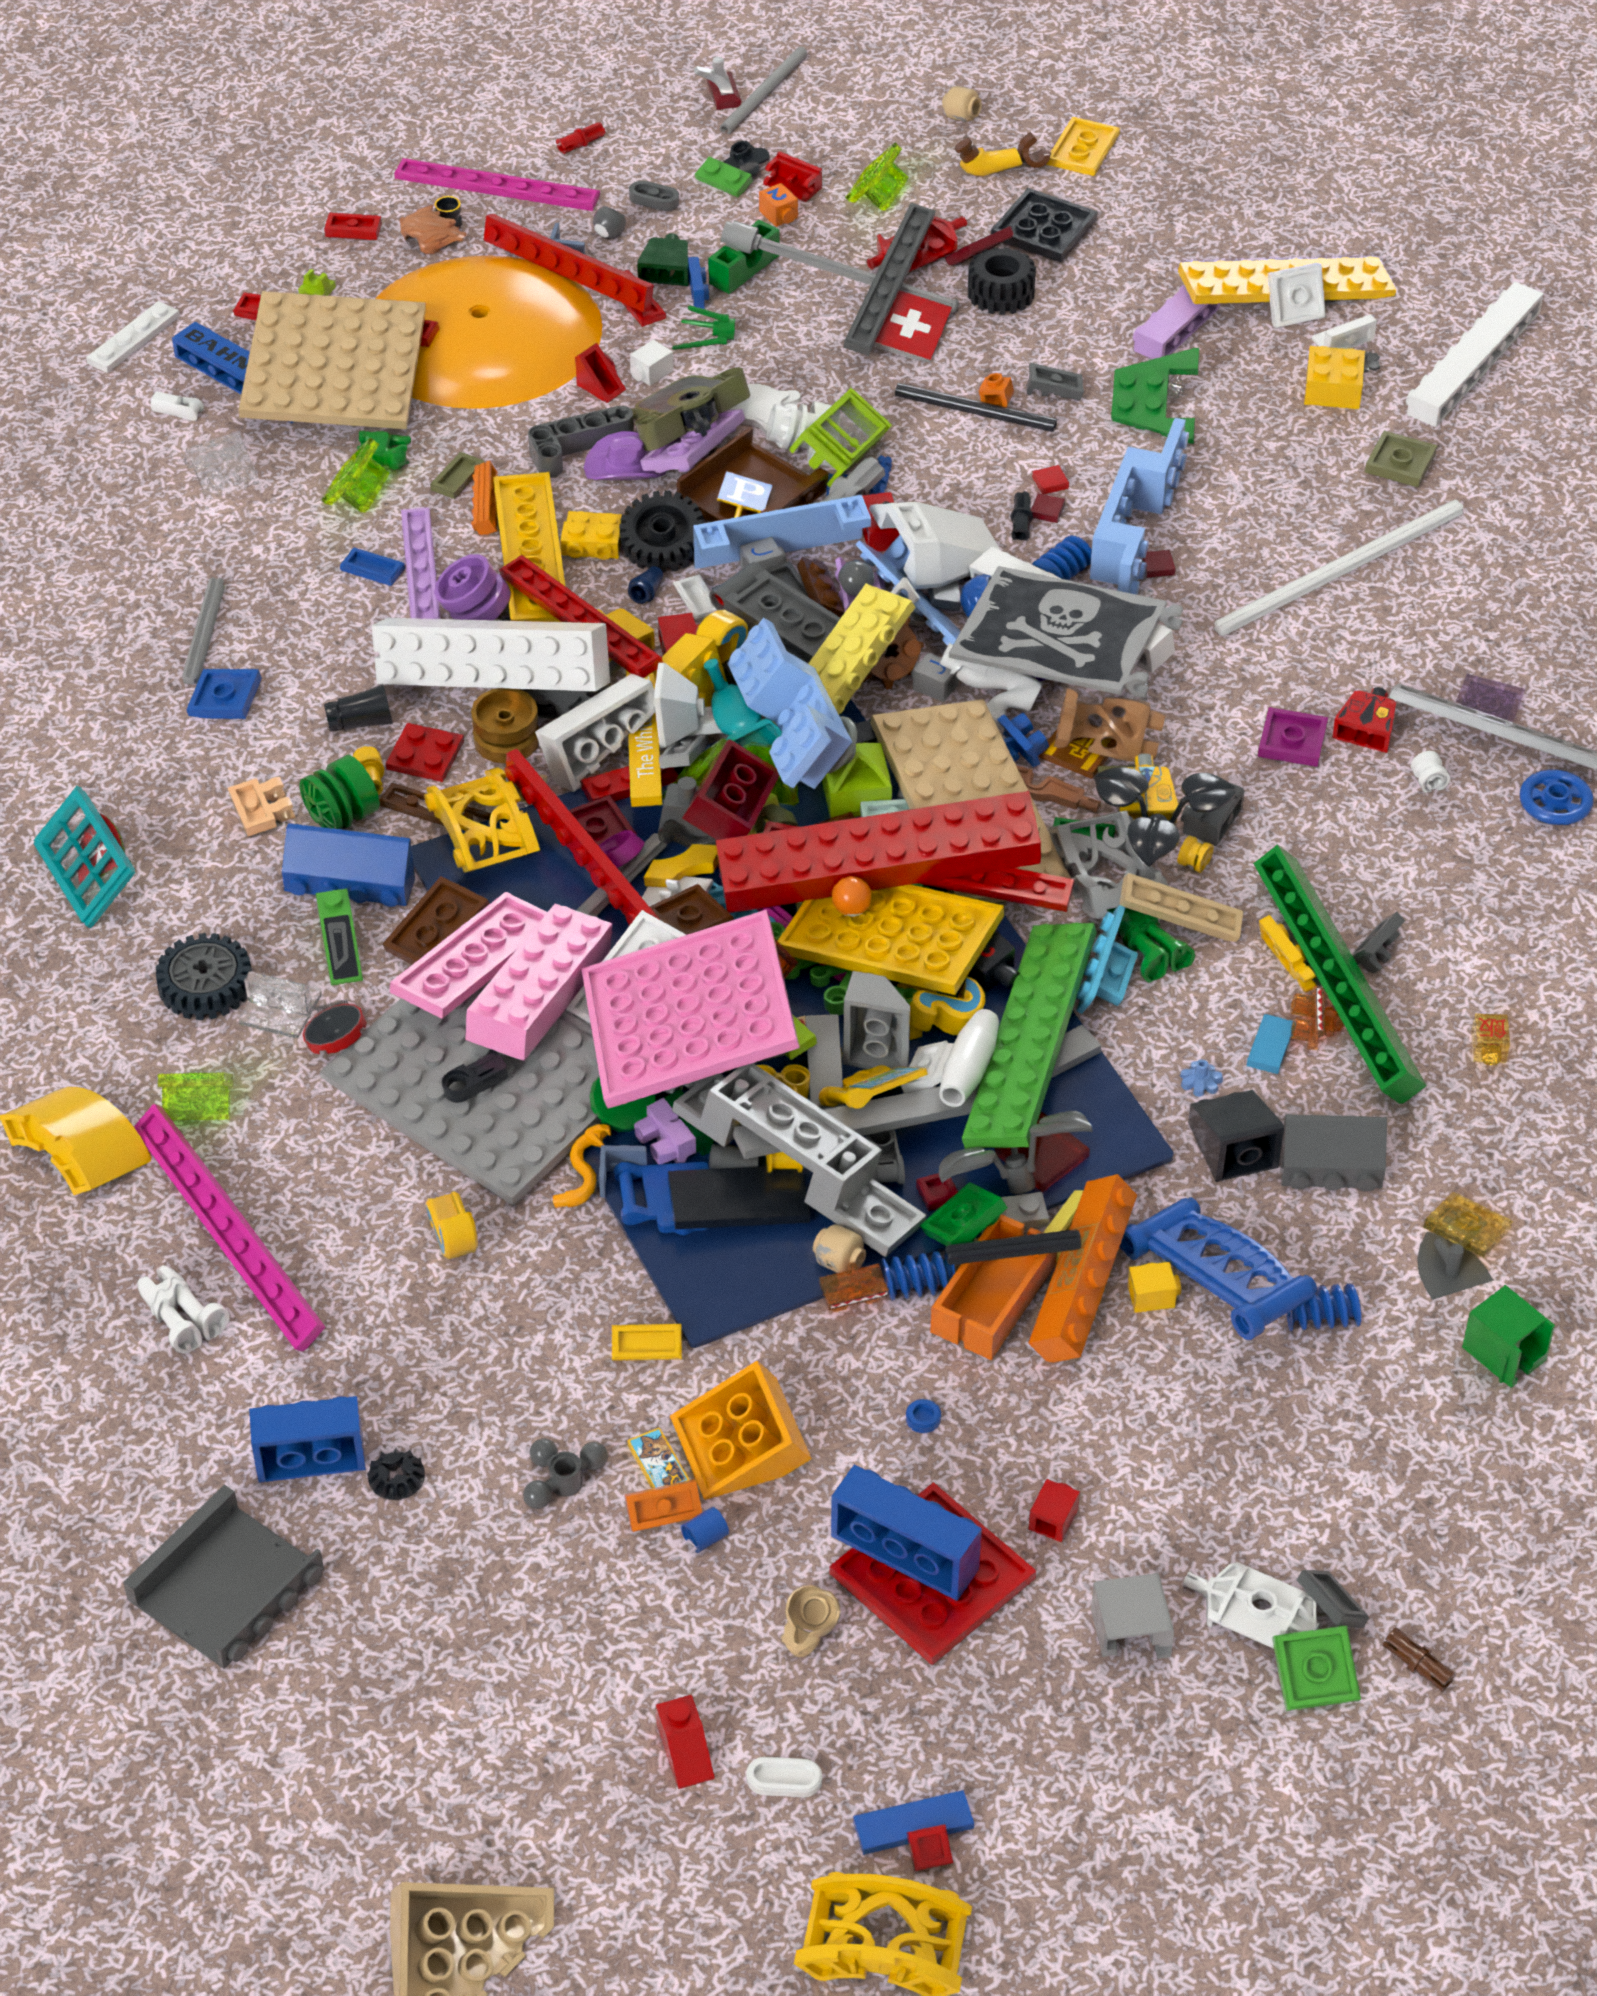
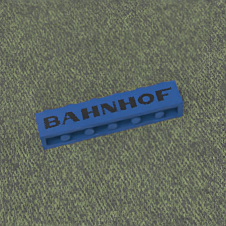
M193 322L172 337L176 358L237 393L242 394L250 354L249 350L243 349L229 339L220 336L210 328H206L197 322Z

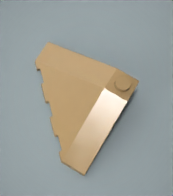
M401 1882L391 1890L390 1905L394 1996H487L488 1994L482 1990L484 1983L492 1975H497L498 1973L506 1977L526 1956L522 1951L523 1944L531 1936H536L537 1934L544 1938L554 1928V1888Z

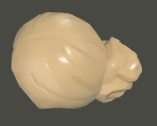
M814 1585L802 1586L793 1591L786 1603L785 1615L787 1623L784 1626V1634L781 1636L782 1642L791 1654L796 1657H804L813 1652L820 1643L821 1637L826 1636L833 1630L841 1616L840 1604L831 1591L823 1590Z

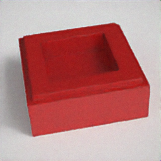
M1059 465L1032 471V478L1042 494L1069 489V481Z
M946 1824L906 1832L915 1871L953 1863Z

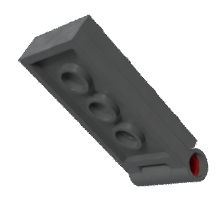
M756 562L750 563L709 594L710 601L717 610L725 609L743 619L747 623L748 632L752 627L758 625L763 617L772 622L781 641L801 654L804 662L807 664L841 619L764 570Z

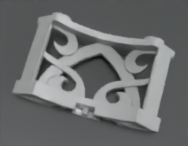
M1127 811L1113 812L1049 827L1055 849L1071 879H1074L1072 893L1075 899L1082 898L1084 903L1082 904V910L1092 918L1104 917L1107 909L1119 906L1123 878L1128 873L1168 886L1166 878L1161 875V872L1152 866L1148 867L1133 850L1127 836L1128 826L1133 821V818L1128 815ZM1113 821L1118 837L1112 838L1109 836L1108 826L1103 832L1102 841L1098 840L1095 825ZM1090 826V836L1071 833V830ZM1088 852H1090L1091 860L1089 862H1082L1080 858L1083 857L1088 860ZM1098 855L1127 869L1119 883L1116 884L1102 877L1089 876L1097 867Z

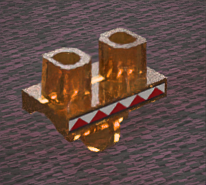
M1314 986L1311 995L1294 994L1290 1004V1014L1304 1016L1306 1019L1294 1017L1291 1026V1038L1307 1041V1050H1317L1318 1038L1322 1037L1324 1033L1327 1037L1334 1036L1335 1032L1342 1029L1343 1022L1337 1011H1334L1332 1007L1324 1009V988Z
M852 1262L847 1264V1271L819 1278V1284L827 1306L833 1312L846 1310L848 1306L862 1302L866 1304L879 1302L880 1298L889 1296V1289L883 1279L879 1263L858 1268L856 1263Z

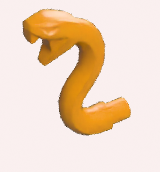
M596 1124L588 1128L585 1134L580 1136L572 1145L570 1161L573 1168L583 1177L584 1182L582 1186L575 1190H567L565 1193L553 1195L555 1208L579 1206L585 1203L594 1193L596 1173L584 1160L583 1153L591 1145L601 1148V1145H604V1137L607 1135L611 1136V1127L609 1125Z

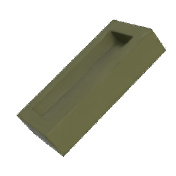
M459 452L430 483L431 491L455 499L473 480L474 467L484 463V460Z

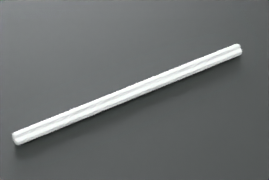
M1452 500L1216 620L1214 630L1219 635L1225 636L1462 515L1463 504H1460L1458 500Z

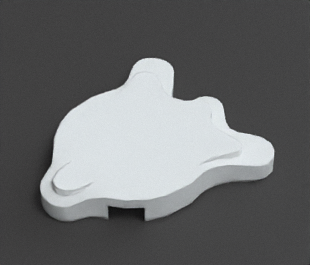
M748 384L751 396L729 410L742 409L745 417L742 424L758 427L766 435L767 423L773 405L797 404L800 402L801 395L796 390L779 391L766 385Z

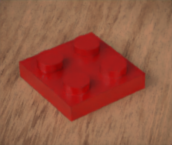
M407 723L385 763L386 770L443 782L464 743V735Z

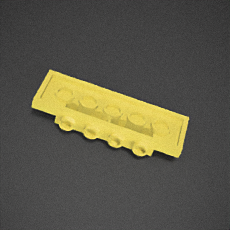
M865 584L808 663L816 669L838 715L843 712L848 701L856 690L860 688L863 680L877 664L883 652L894 640L898 631L916 608L911 600Z

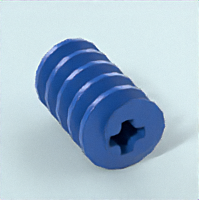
M1070 535L1064 538L1062 542L1056 544L1055 547L1049 549L1047 553L1041 555L1032 565L1050 572L1061 579L1070 581L1071 577H1075L1078 572L1091 565L1092 549L1082 538Z
M938 1251L932 1253L930 1262L925 1253H920L917 1264L910 1254L905 1256L903 1265L897 1256L892 1257L890 1267L884 1258L881 1259L885 1290L892 1301L896 1298L897 1290H901L904 1298L909 1299L911 1288L915 1289L918 1297L923 1296L924 1287H928L932 1296H935L938 1285H942L944 1289L955 1274L954 1265L947 1263L946 1256L943 1260Z
M1347 1283L1342 1291L1338 1284H1333L1329 1292L1326 1286L1319 1285L1312 1299L1286 1314L1289 1330L1293 1331L1295 1321H1299L1304 1331L1307 1329L1309 1320H1312L1316 1330H1319L1322 1319H1326L1329 1328L1333 1329L1336 1318H1340L1343 1327L1347 1328L1350 1317L1354 1318L1357 1327H1359L1362 1321L1361 1304L1354 1285Z

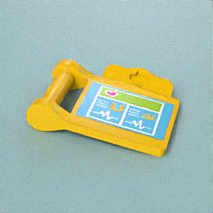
M879 1065L871 1069L861 1070L843 1079L842 1088L824 1087L819 1093V1101L823 1106L828 1107L846 1104L849 1108L860 1109L874 1095L928 1075L927 1069L916 1067L889 1068Z

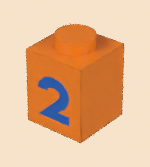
M782 183L759 191V211L775 227L785 223L789 224L798 219V199Z

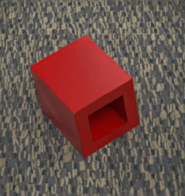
M1046 1479L1030 1510L1028 1530L1062 1543L1078 1511L1080 1491L1073 1489L1068 1484Z

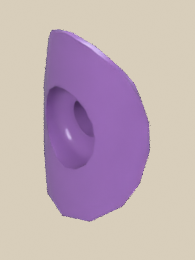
M631 431L609 434L597 441L587 454L583 467L587 479L641 480L658 478L666 474V472L656 473L655 470L643 471L640 460L650 451H645L644 444L639 438L638 433Z

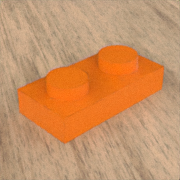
M695 1479L624 1495L632 1532L689 1520L702 1513Z

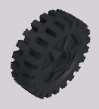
M666 490L664 491V496H660L659 491H654L653 497L650 498L648 494L642 495V502L636 498L632 501V507L627 506L625 515L622 514L619 530L624 554L626 557H629L630 562L633 564L637 563L638 567L642 569L646 566L648 569L656 566L662 572H667L668 567L671 568L672 572L678 571V565H681L684 569L689 566V560L694 562L693 525L704 524V519L699 506L696 503H692L691 498L686 496L683 499L682 494L678 492L672 497L671 491Z

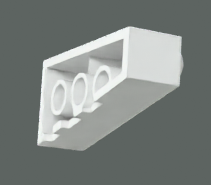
M630 674L535 731L554 782L574 792L581 786L580 781L588 773L593 774L600 767L599 762L610 752L614 753L622 746L621 741L629 733L634 734L655 713V690L650 680Z

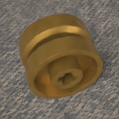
M496 688L481 694L473 702L471 709L473 741L476 751L483 758L494 763L506 764V753L517 748L526 759L538 748L539 741L535 731L539 730L538 709L536 701L528 693L520 689Z

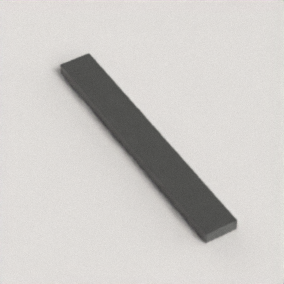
M910 203L844 340L843 348L867 356L870 355L934 220L935 210Z

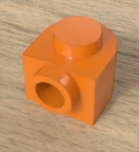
M992 373L985 377L978 390L981 402L1003 407L1008 406L1014 394L1011 377H1003L1000 373Z

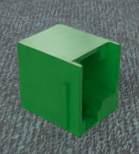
M1504 1285L1470 1311L1462 1348L1499 1378L1498 1382H1504L1512 1388L1518 1382L1516 1377L1518 1366L1524 1373L1529 1375L1547 1361L1555 1324L1507 1285Z

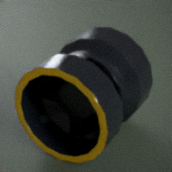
M453 196L437 199L434 204L435 212L439 210L440 217L454 219L456 221L454 226L460 228L462 225L460 200Z

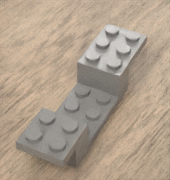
M754 1063L737 1068L726 1078L719 1074L706 1077L674 1101L672 1112L723 1147L734 1140V1127L744 1125L813 1172L804 1202L837 1225L858 1233L863 1238L865 1244L884 1257H887L917 1231L925 1221L926 1214L873 1179L882 1149Z

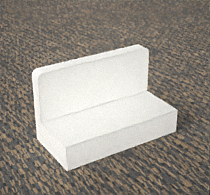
M1370 314L1313 335L1312 340L1318 346L1343 349L1353 348L1374 340L1377 320Z

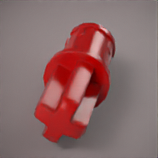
M600 122L583 129L576 128L573 133L556 140V144L561 143L557 145V149L566 154L581 146L587 147L588 142L604 136L606 133L605 128Z

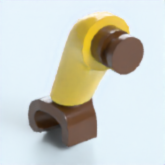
M1031 132L1020 140L1018 149L1013 147L1003 150L985 151L981 147L977 148L975 145H972L970 138L961 140L954 148L957 153H960L959 156L962 159L960 162L961 168L974 176H986L1022 165L1023 161L1030 167L1040 168L1047 164L1051 155L1049 150L1042 149L1029 154V148L1038 141Z

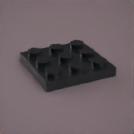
M1027 188L992 227L991 234L1011 226L1014 235L1004 243L1062 262L1097 221L1098 211Z

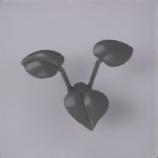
M1065 1111L1045 1116L1040 1119L1039 1124L1033 1125L1029 1130L1031 1137L1028 1159L1025 1158V1154L1018 1153L1017 1147H1012V1155L1005 1159L1006 1164L1003 1166L993 1150L984 1151L982 1147L965 1148L950 1153L941 1161L939 1166L940 1180L943 1183L954 1175L982 1168L994 1162L1000 1171L1001 1178L1007 1179L1010 1193L1021 1194L1031 1191L1036 1187L1033 1172L1036 1171L1034 1162L1037 1136L1079 1131L1093 1132L1092 1126L1086 1117L1078 1111Z

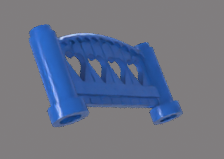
M1192 1197L1182 1198L1137 1225L1128 1224L1119 1246L1131 1260H1136L1147 1254L1148 1250H1151L1220 1299L1230 1304V1306L1235 1308L1231 1311L1230 1315L1233 1327L1245 1340H1252L1264 1332L1265 1326L1312 1299L1317 1292V1285L1312 1277L1309 1275L1292 1277L1280 1261L1254 1239L1225 1223L1200 1214V1206ZM1187 1229H1195L1198 1231V1235L1206 1237L1199 1240L1179 1242L1183 1232ZM1211 1244L1219 1245L1222 1251L1229 1252L1226 1255L1202 1257L1206 1247ZM1232 1260H1241L1244 1266L1252 1268L1248 1271L1225 1273L1229 1262ZM1255 1276H1265L1268 1282L1276 1284L1271 1287L1248 1289Z

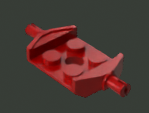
M935 216L920 247L923 250L919 249L909 272L956 251L958 239L955 231L967 226L966 218L960 216L955 220L946 221ZM881 234L877 235L878 255L867 259V266L871 270L881 266L894 236L884 239Z

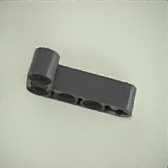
M615 406L531 427L528 431L529 453L538 472H550V477H556L563 471L562 456L592 449L597 441L609 434L620 431L634 432L633 411L627 406Z

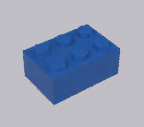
M339 1396L327 1400L300 1401L293 1404L276 1406L264 1405L259 1408L249 1409L251 1446L259 1483L366 1470L363 1432L357 1396Z

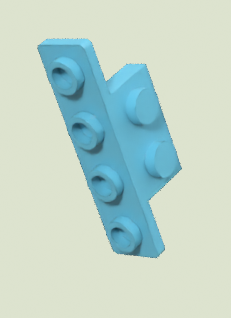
M1119 905L1113 913L1107 912L1100 924V929L1103 930V933L1098 936L1093 945L1092 952L1096 954L1086 966L1084 975L1088 977L1081 984L1076 997L1080 1000L1076 1011L1081 1014L1091 1004L1095 996L1116 1006L1124 998L1138 955L1133 950L1114 941L1125 910L1124 906Z

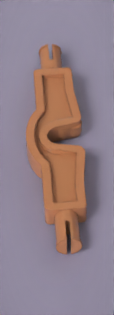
M1017 766L1033 800H1049L1072 809L1082 807L1095 813L1101 806L1100 800L1084 796V789L1070 785L1052 776H1048L1039 785L1031 784L1034 778L1033 771L1029 768Z

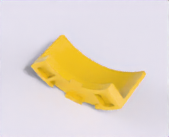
M64 1087L0 1115V1120L11 1145L28 1146L38 1152L44 1149L52 1155L50 1161L60 1171L73 1195L92 1190L151 1161V1155L146 1145L129 1120L111 1102L85 1088Z

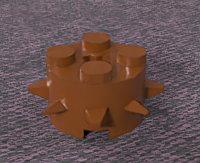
M908 617L898 631L894 640L888 645L887 652H883L877 664L871 669L863 682L871 677L881 680L883 686L888 690L892 689L894 680H900L907 674L911 675V671L918 660V655L921 652V648L924 647V643L917 641L916 635L908 627L911 620L910 617Z

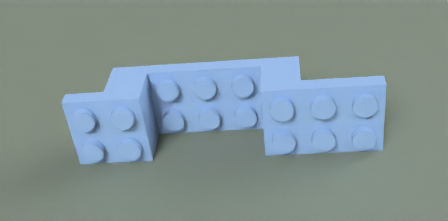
M1174 418L1162 453L1128 446L1093 536L1090 579L1117 584L1118 591L1138 595L1140 582L1137 580H1143L1147 563L1142 562V559L1146 557L1149 541L1144 540L1145 528L1127 525L1125 517L1130 518L1133 509L1162 514L1165 506H1171L1174 494L1172 488L1177 489L1180 480V472L1178 470H1184L1187 460V454L1183 453L1189 438V432H1185V419Z
M763 617L759 624L752 627L749 631L748 637L742 646L732 653L727 664L747 706L775 722L782 731V736L775 739L769 753L783 783L794 788L801 781L815 789L850 746L852 740L816 669L787 652L773 623Z

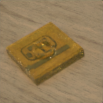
M1452 1192L1426 1217L1423 1228L1455 1244H1460L1463 1248L1484 1258L1508 1233L1513 1221L1456 1192Z

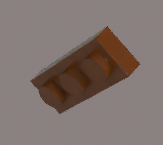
M802 557L797 564V569L808 597L841 618L845 611L828 567L820 560H809Z

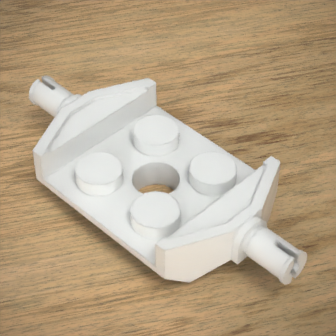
M1241 1563L1229 1564L1216 1577L1211 1576L1209 1581L1191 1572H1188L1184 1579V1587L1203 1594V1597H1206V1621L1209 1627L1217 1623L1273 1649L1272 1637L1275 1635L1319 1629L1320 1623L1316 1622V1602L1307 1592ZM1263 1599L1268 1601L1272 1607L1267 1610H1260L1254 1607L1252 1602Z

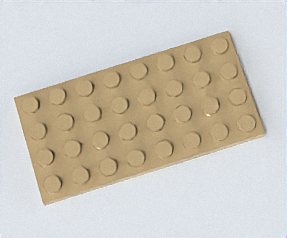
M984 699L872 715L870 724L878 742L882 744L885 757L909 809L1028 791ZM1031 797L1041 840V864L1017 868L1071 879ZM947 889L950 894L985 902L999 903L1006 901Z

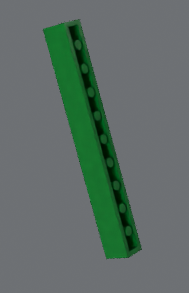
M1277 844L1253 864L1381 1091L1397 1103L1403 1104L1427 1085L1298 860Z

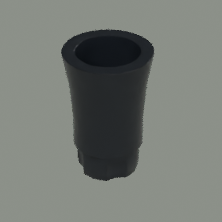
M384 684L350 696L337 698L338 702L333 701L324 704L330 732L343 728L346 731L360 727L393 724Z

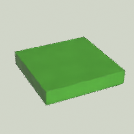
M1347 1625L1275 1635L1272 1637L1286 1711L1361 1700Z

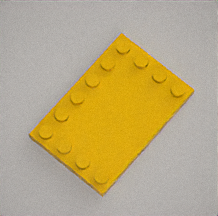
M911 884L871 890L872 902L869 908L863 914L854 917L845 916L838 912L832 903V897L804 901L776 944L788 956L851 971L885 976L889 980L956 995L1003 919L1004 906Z

